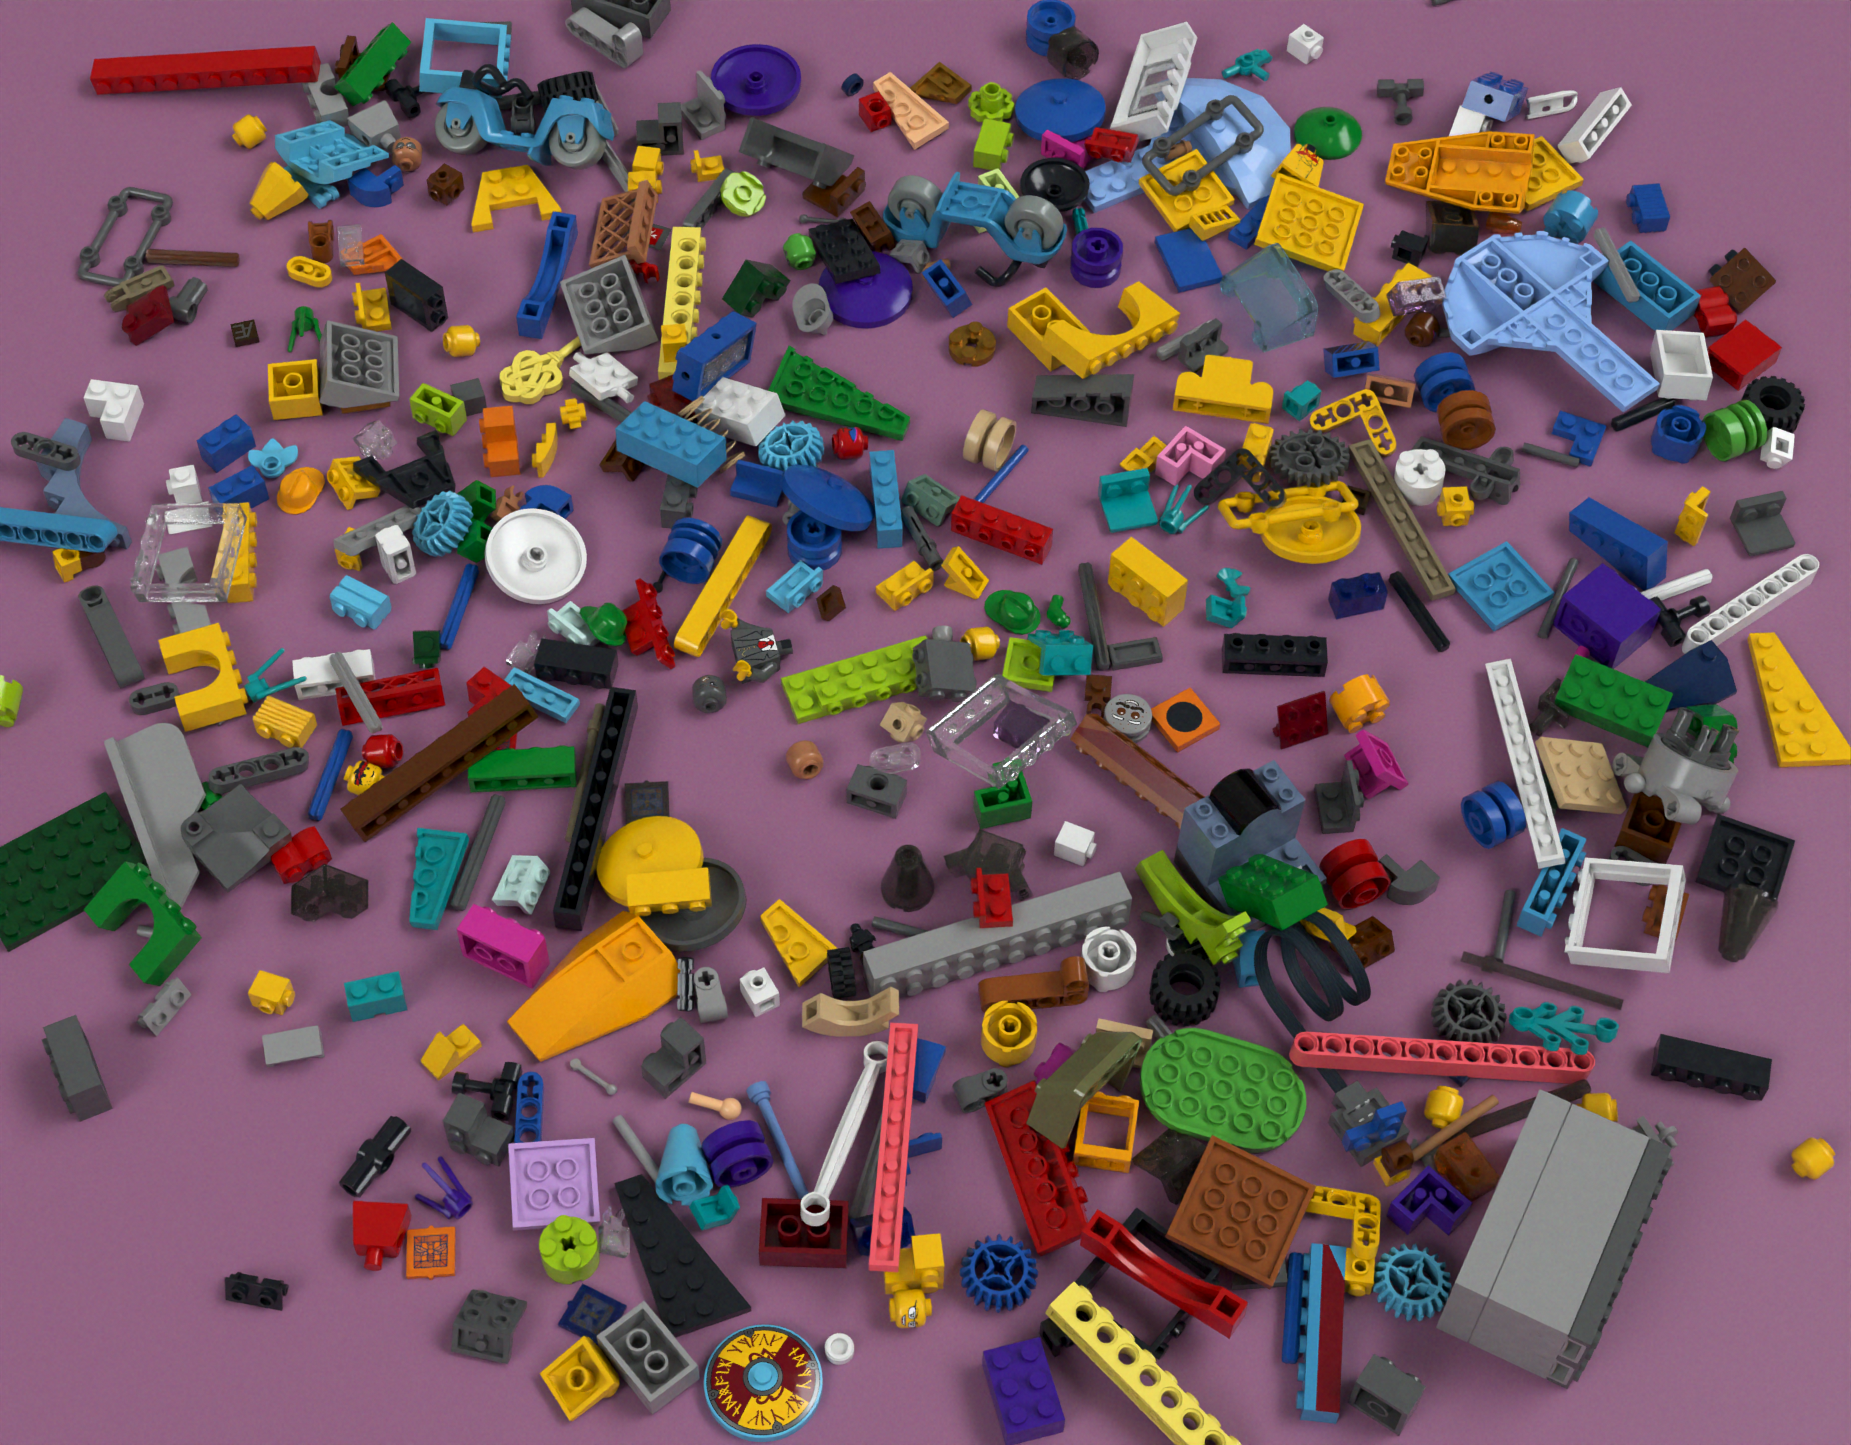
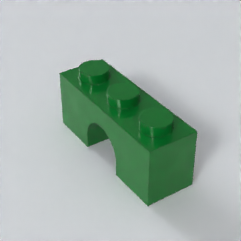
M475 480L457 493L469 502V505L472 507L471 512L474 514L470 519L472 525L468 527L469 533H466L463 537L464 541L461 540L458 543L457 554L478 563L485 558L486 543L493 529L484 524V521L490 513L496 510V490Z

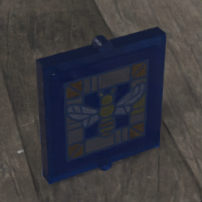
M582 1283L573 1300L568 1301V1308L560 1319L558 1326L581 1338L583 1336L590 1337L598 1346L597 1335L619 1320L627 1309V1305Z

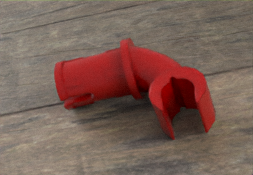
M634 259L628 260L636 275L643 273L645 283L648 284L650 277H655L657 282L660 280L657 265L649 264L648 262L637 264Z

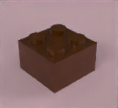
M1643 792L1635 793L1614 847L1625 846L1654 862L1666 864L1681 823L1668 820L1665 817L1664 806L1660 797L1654 795L1648 797Z

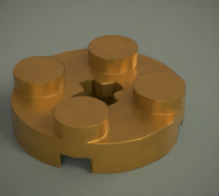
M973 321L970 324L960 326L949 335V354L958 364L964 365V363L972 364V367H978L988 363L994 356L996 349L995 336L989 329L983 327L980 322ZM969 343H974V344H976V347H975V348H974L973 346H969V347H968L967 345H968Z

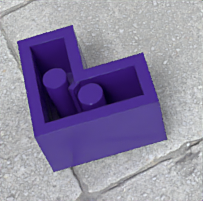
M1428 1165L1391 1202L1386 1217L1407 1235L1427 1217L1449 1236L1465 1220L1472 1202Z

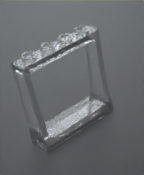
M996 673L925 732L936 754L1000 789L1008 781L1016 780L1019 772L1026 766H1032L1036 762L1037 757L1044 751H1050L1054 743L1062 736H1068L1072 728L1077 725L1073 711L1047 700ZM1008 704H1014L1051 719L1049 723L994 767L989 766L958 746V744Z

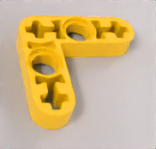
M1365 389L1314 411L1310 416V424L1313 430L1316 432L1322 430V433L1361 417L1370 439L1381 456H1391L1396 451L1395 437L1375 393L1371 390ZM1363 396L1373 399L1370 401L1369 407H1366L1365 404L1357 406L1359 411L1355 413L1351 401L1355 400L1357 405L1362 402ZM1347 405L1351 409L1350 414L1344 418L1338 416V407ZM1332 410L1336 422H1332V418L1325 421V426L1323 427L1320 424H1314L1318 421V416H1322L1323 419L1330 416L1328 411ZM1371 418H1381L1383 421L1382 426L1379 429L1370 428L1369 421ZM1383 433L1386 441L1392 442L1389 445V450H1385L1384 447L1379 448L1382 445L1379 434Z
M1316 1186L1306 1212L1352 1219V1253L1363 1260H1370L1376 1257L1380 1242L1381 1204L1378 1198L1364 1193ZM1332 1201L1342 1202L1345 1205H1337ZM1365 1208L1369 1209V1213H1364ZM1365 1224L1371 1226L1372 1229L1363 1228L1360 1225ZM1363 1240L1368 1241L1367 1246L1363 1245Z

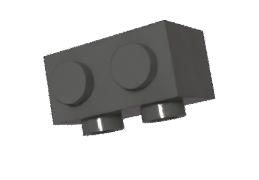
M669 474L667 475L661 502L660 516L661 527L671 529L678 519L692 518L694 509L692 501L693 498L697 497L698 488Z

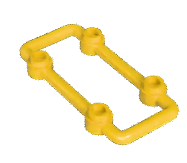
M1330 481V485L1320 482V487H1317L1315 483H1311L1310 487L1305 485L1287 488L1284 491L1287 498L1305 495L1324 497L1326 492L1339 491L1346 502L1326 501L1319 507L1270 515L1258 512L1251 514L1249 518L1238 520L1230 508L1237 507L1239 512L1246 513L1252 511L1256 503L1264 502L1257 493L1239 492L1235 497L1221 500L1218 503V510L1231 528L1238 530L1251 528L1253 533L1262 534L1267 531L1271 524L1323 516L1325 521L1335 522L1339 520L1341 513L1357 509L1359 504L1345 483ZM1274 491L1268 492L1271 495L1269 501L1279 500L1278 495L1280 491L1278 493Z

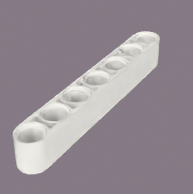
M1810 554L1800 555L1690 627L1682 644L1683 653L1686 654L1710 640L1716 646L1720 645L1809 586L1819 568L1817 558Z

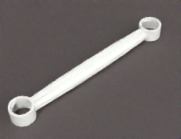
M874 1041L864 1048L863 1063L865 1068L839 1123L814 1192L806 1194L801 1200V1218L810 1226L823 1225L829 1219L830 1201L828 1198L858 1133L879 1073L886 1071L888 1044L884 1042ZM882 1054L886 1058L881 1061H875L870 1059L869 1056ZM810 1205H820L825 1210L821 1213H810L806 1208Z

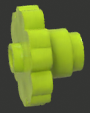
M994 82L985 84L980 88L979 92H972L968 101V107L971 109L970 115L977 122H983L984 118L1003 122V119L1011 118L1014 112L1012 94Z

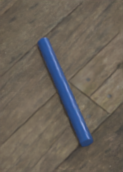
M1021 445L974 500L982 503L987 500L1029 451L1027 446Z

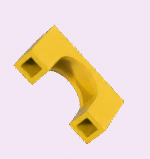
M219 623L158 640L168 674L198 666H209L220 671L216 680L209 686L174 697L185 732L246 714L244 704L249 703L244 688L239 689L238 687L239 684H243L239 669L233 670L232 666L237 665L233 650H227V647L231 646L227 631H221Z

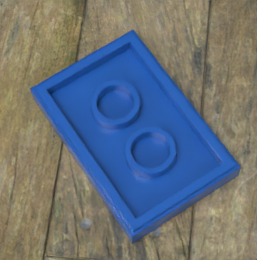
M1191 228L1155 236L1154 242L1178 293L1223 282V275L1206 241H1202Z

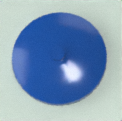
M1066 78L1049 79L1028 87L1018 97L1015 105V118L1020 129L1028 136L1042 141V134L1046 130L1058 134L1070 142L1082 140L1092 135L1095 127H1101L1106 114L1104 98L1096 88L1085 82Z
M792 465L785 470L781 478V488L787 498L804 513L824 524L847 531H862L870 526L875 516L874 507L864 493L847 480L827 470L810 465Z

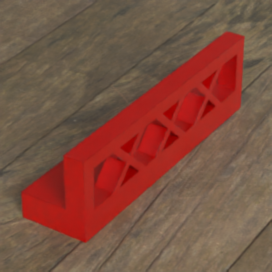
M438 668L359 683L379 719L446 705ZM435 678V680L423 682L425 679ZM406 684L405 686L397 687V685ZM344 686L335 688L342 726L364 722L350 697L342 698V696L348 695Z

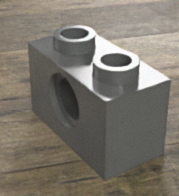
M857 764L846 789L847 803L896 819L907 795V780L897 774H888L878 771L872 766Z

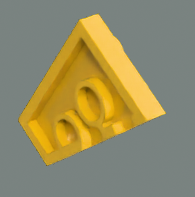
M780 899L760 915L761 923L799 988L827 963V950L837 949L836 946Z

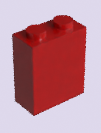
M1745 319L1710 345L1707 351L1711 370L1739 391L1777 362L1782 347Z

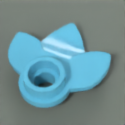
M272 438L267 442L262 451L249 450L248 459L251 465L260 469L263 476L276 478L283 474L285 467L296 461L298 448L296 445L283 449Z

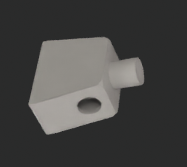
M386 100L347 118L350 134L354 135L368 147L375 145L382 150L386 149L389 153H392L393 144L401 138L398 122Z

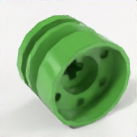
M1741 400L1726 408L1710 412L1704 416L1702 421H1705L1706 431L1703 437L1706 446L1712 455L1720 461H1728L1740 456L1743 452L1748 453L1753 449H1758L1765 445L1767 440L1765 419L1758 407L1749 400Z

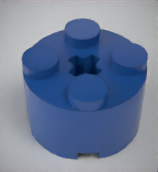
M1676 405L1672 409L1662 410L1657 417L1651 435L1652 452L1670 461L1681 464L1688 463L1699 450L1706 431L1705 421L1702 422L1699 418L1700 414L1687 406Z

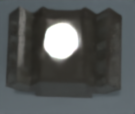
M979 829L968 848L944 856L947 868L956 878L967 875L971 881V878L976 877V868H982V875L1008 873L1010 893L1014 891L1020 901L1034 896L1022 875L1025 868L1023 859L1026 854L1023 844Z

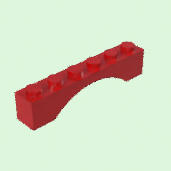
M1097 1209L1082 1230L1081 1247L1228 1339L1231 1338L1244 1318L1248 1306L1247 1301L1222 1286L1199 1280L1170 1265L1139 1242L1121 1223Z

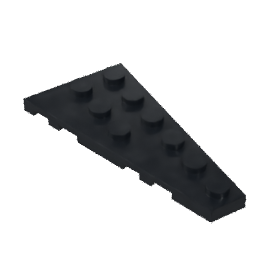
M642 1174L614 1183L661 1321L675 1338L751 1312V1306L668 1205L659 1198L654 1188Z

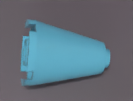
M679 1124L670 1130L655 1183L656 1193L660 1199L672 1204V1200L681 1201L682 1206H688L694 1200L709 1197L711 1188L713 1189V1180L701 1149L702 1145L697 1130L688 1124Z

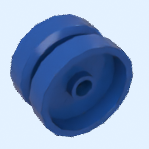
M1041 0L1033 4L1027 14V46L1041 56H1060L1068 52L1074 42L1076 20L1074 10L1060 0Z
M1448 352L1431 356L1423 361L1414 373V379L1424 406L1432 412H1436L1439 403L1453 393L1468 390L1475 391L1466 362L1457 353Z
M799 510L790 518L787 524L788 556L794 565L801 560L813 570L820 567L824 571L830 569L838 562L842 554L841 529L824 524L802 510Z
M1496 781L1482 788L1481 791L1477 790L1462 798L1461 813L1470 834L1482 847L1491 849L1505 842V839H1511L1525 831L1526 817L1523 807L1512 789L1504 782Z

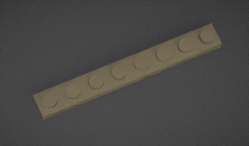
M1368 439L1348 445V454H1350L1353 463L1430 600L1434 601L1454 595L1455 586L1372 440Z

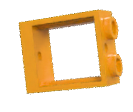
M1098 1091L1081 1108L1073 1159L1075 1165L1129 1173L1139 1100L1126 1095L1118 1097L1109 1096ZM1088 1111L1129 1118L1125 1150L1083 1144Z

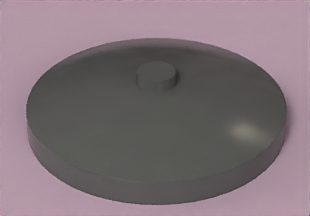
M703 859L702 868L708 867L710 874L712 907H706L705 910L698 912L690 911L689 909H678L679 911L674 914H664L662 911L651 912L648 916L639 917L669 950L695 951L718 943L736 928L746 908L747 899L744 885L738 873L731 866L716 859Z

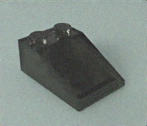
M1426 201V235L1430 236L1428 241V249L1436 254L1455 252V254L1461 256L1477 246L1480 227L1474 210L1446 202Z

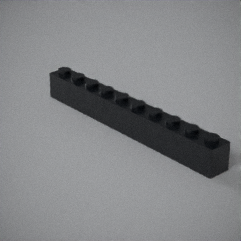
M610 687L553 908L556 928L583 930L597 874V864L605 842L638 709L636 690Z

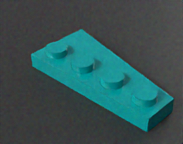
M417 828L418 847L415 850L416 870L413 873L414 891H412L409 922L415 928L438 930L470 839L467 833Z

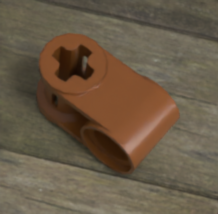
M328 220L325 223L308 221L309 244L313 260L323 264L330 262L334 256L333 241L335 237L333 221Z

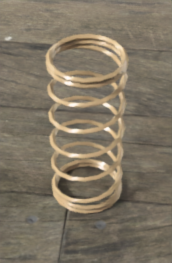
M700 396L678 413L679 417L688 413L684 417V419H687L705 398ZM709 408V409H707V410H704L703 412H701V413H699V414H697V415H695V416H693V417H691V418H689V419H687V420L690 421V420H692V419H694V418H696V417H698V416H700V415H702V414L708 412V413L697 423V425H699V424L712 412L713 409H712V408ZM716 419L702 427L706 428L711 424L717 422L710 429V431H712L720 423V419ZM728 430L721 431L717 434H723L722 436L725 437L728 433ZM734 440V441H731V442H729V443L726 444V446L732 444V445L726 450V454H727V453L734 447V445L736 444V441H735V440ZM744 451L728 457L726 461L732 460L719 469L720 473L734 465L737 460L745 457Z

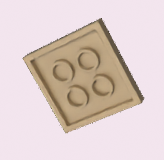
M1540 737L1535 742L1559 809L1622 814L1627 809L1602 743Z

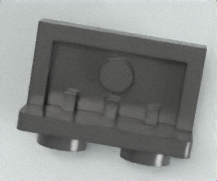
M1215 318L1209 323L1201 325L1192 334H1187L1180 341L1178 360L1191 372L1196 373L1204 367L1206 355L1222 356L1228 352L1229 347L1220 340L1222 323Z

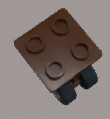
M1743 248L1739 253L1733 249L1725 255L1727 263L1723 267L1715 264L1708 270L1712 275L1709 281L1714 287L1720 286L1724 293H1727L1729 303L1739 313H1743L1776 283L1775 278L1746 248Z

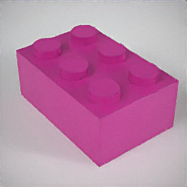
M473 904L456 929L464 957L533 989L550 964L546 940L541 932L536 929L529 930L512 918L501 917L489 907L484 906L482 908Z

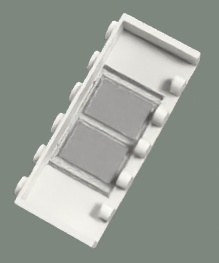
M1188 22L1141 34L1111 123V130L1138 134L1139 141L1158 137L1168 132L1174 110H1177L1191 66L1190 60L1197 41V36Z

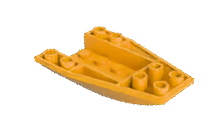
M1486 131L1395 143L1392 147L1385 184L1470 210L1520 214L1525 208L1532 173L1535 134Z
M623 910L581 939L508 1019L507 1024L535 1057L542 1062L643 1020L677 997L678 973H680L678 963L672 952L639 916Z

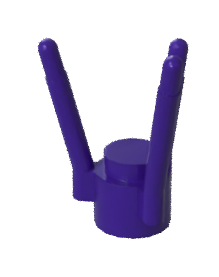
M442 1156L438 1157V1161L457 1191L451 1189L427 1163H423L422 1167L447 1193L442 1200L445 1205L442 1206L420 1194H416L415 1198L441 1212L448 1219H451L453 1216L456 1219L462 1218L473 1205L472 1197L464 1190Z

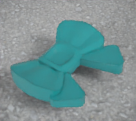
M1222 568L1216 575L1227 586L1225 589L1230 591V595L1233 598H1237L1239 595L1247 596L1251 589L1249 586L1237 584L1235 580L1241 577L1242 572L1236 569Z

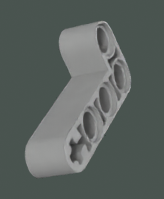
M582 7L565 20L566 27L570 33L623 68H627L643 55L642 35L634 23L629 22L619 30L585 7Z

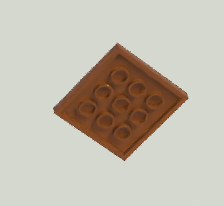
M1212 1135L1165 1238L1271 1289L1316 1186Z

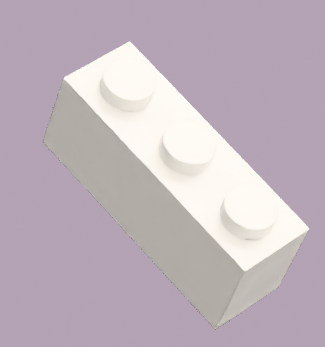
M370 649L342 653L359 683L376 680ZM331 654L292 660L294 679L303 676L307 678L306 681L295 685L299 700L336 695L335 688L343 686L330 663L329 657Z

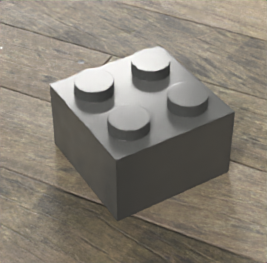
M1373 1354L1355 1382L1348 1403L1399 1436L1415 1412L1426 1386L1415 1375L1405 1374L1397 1369L1395 1364L1388 1358Z

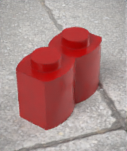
M1720 286L1695 290L1701 297L1694 317L1697 319L1701 333H1704V337L1722 335L1731 331L1737 323V315L1728 305L1729 298L1727 293H1724Z
M312 826L295 834L292 837V841L271 856L270 862L282 882L287 884L298 882L308 871L324 868L332 860V857L316 827Z

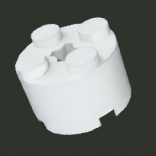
M1416 449L1402 452L1396 463L1394 481L1407 503L1415 506H1425L1433 503L1442 491L1445 465L1438 452L1433 449Z
M1100 927L1090 932L1084 940L1081 957L1085 959L1089 984L1094 986L1097 991L1107 992L1119 989L1126 985L1133 977L1136 962V944L1133 938L1121 929L1117 931L1110 929L1111 927Z

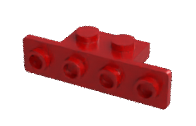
M639 578L635 580L640 600L622 610L627 617L625 632L631 653L638 656L654 646L658 661L669 669H673L676 667L673 659L675 653L668 642L667 637L669 633L662 621L663 612L656 600L657 591L651 583H646Z

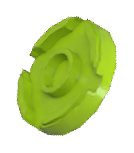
M743 171L731 173L723 181L720 189L721 198L725 206L732 213L743 217L755 215L764 206L766 194H764L762 183L754 175Z

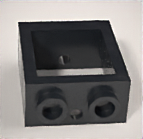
M400 259L385 272L391 305L431 332L445 323L448 319L443 286L403 259Z

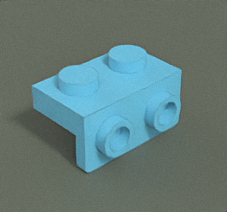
M800 560L766 590V597L789 613L795 607H800L806 597L812 592L815 593L821 588L823 584V570L820 567L813 570Z

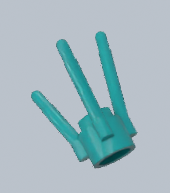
M1191 484L1186 487L1172 509L1171 507L1179 486H1174L1165 510L1159 519L1160 527L1169 534H1175L1177 531L1183 533L1189 524L1209 509V506L1205 505L1184 521V514L1179 509L1192 488Z
M284 648L279 649L255 673L247 676L249 683L245 684L244 687L254 703L270 694L307 680L306 676L270 687L264 677L262 679L258 678L285 652Z

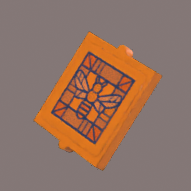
M430 1225L424 1229L407 1230V1279L428 1278L433 1280L434 1277L455 1276V1227L434 1228V1226Z

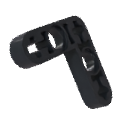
M1244 448L1232 453L1200 481L1194 489L1196 500L1203 505H1210L1243 477L1270 508L1282 507L1287 499L1284 489L1257 458ZM1239 456H1249L1246 460L1254 468L1249 471L1243 464L1238 466L1240 462ZM1224 470L1231 473L1229 482L1220 483L1218 480L1219 473ZM1257 472L1265 474V481L1261 485H1255L1252 481L1253 475ZM1213 479L1215 484L1218 485L1220 489L1217 491V489L1213 487L1209 491V494L1211 496L1208 499L1206 497L1200 498L1203 494L1201 492L1203 488L1208 490L1213 486L1210 483V481ZM1269 486L1275 493L1280 491L1278 495L1279 501L1275 502L1272 500L1269 502L1271 495L1264 489Z

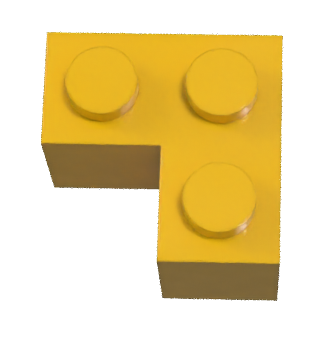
M941 1233L911 1236V1248L900 1249L899 1272L883 1271L885 1294L894 1295L897 1290L920 1289L923 1293H934L938 1289H943L944 1258Z

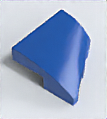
M917 1039L913 1099L926 1103L936 1080V1073L946 1053V1046Z

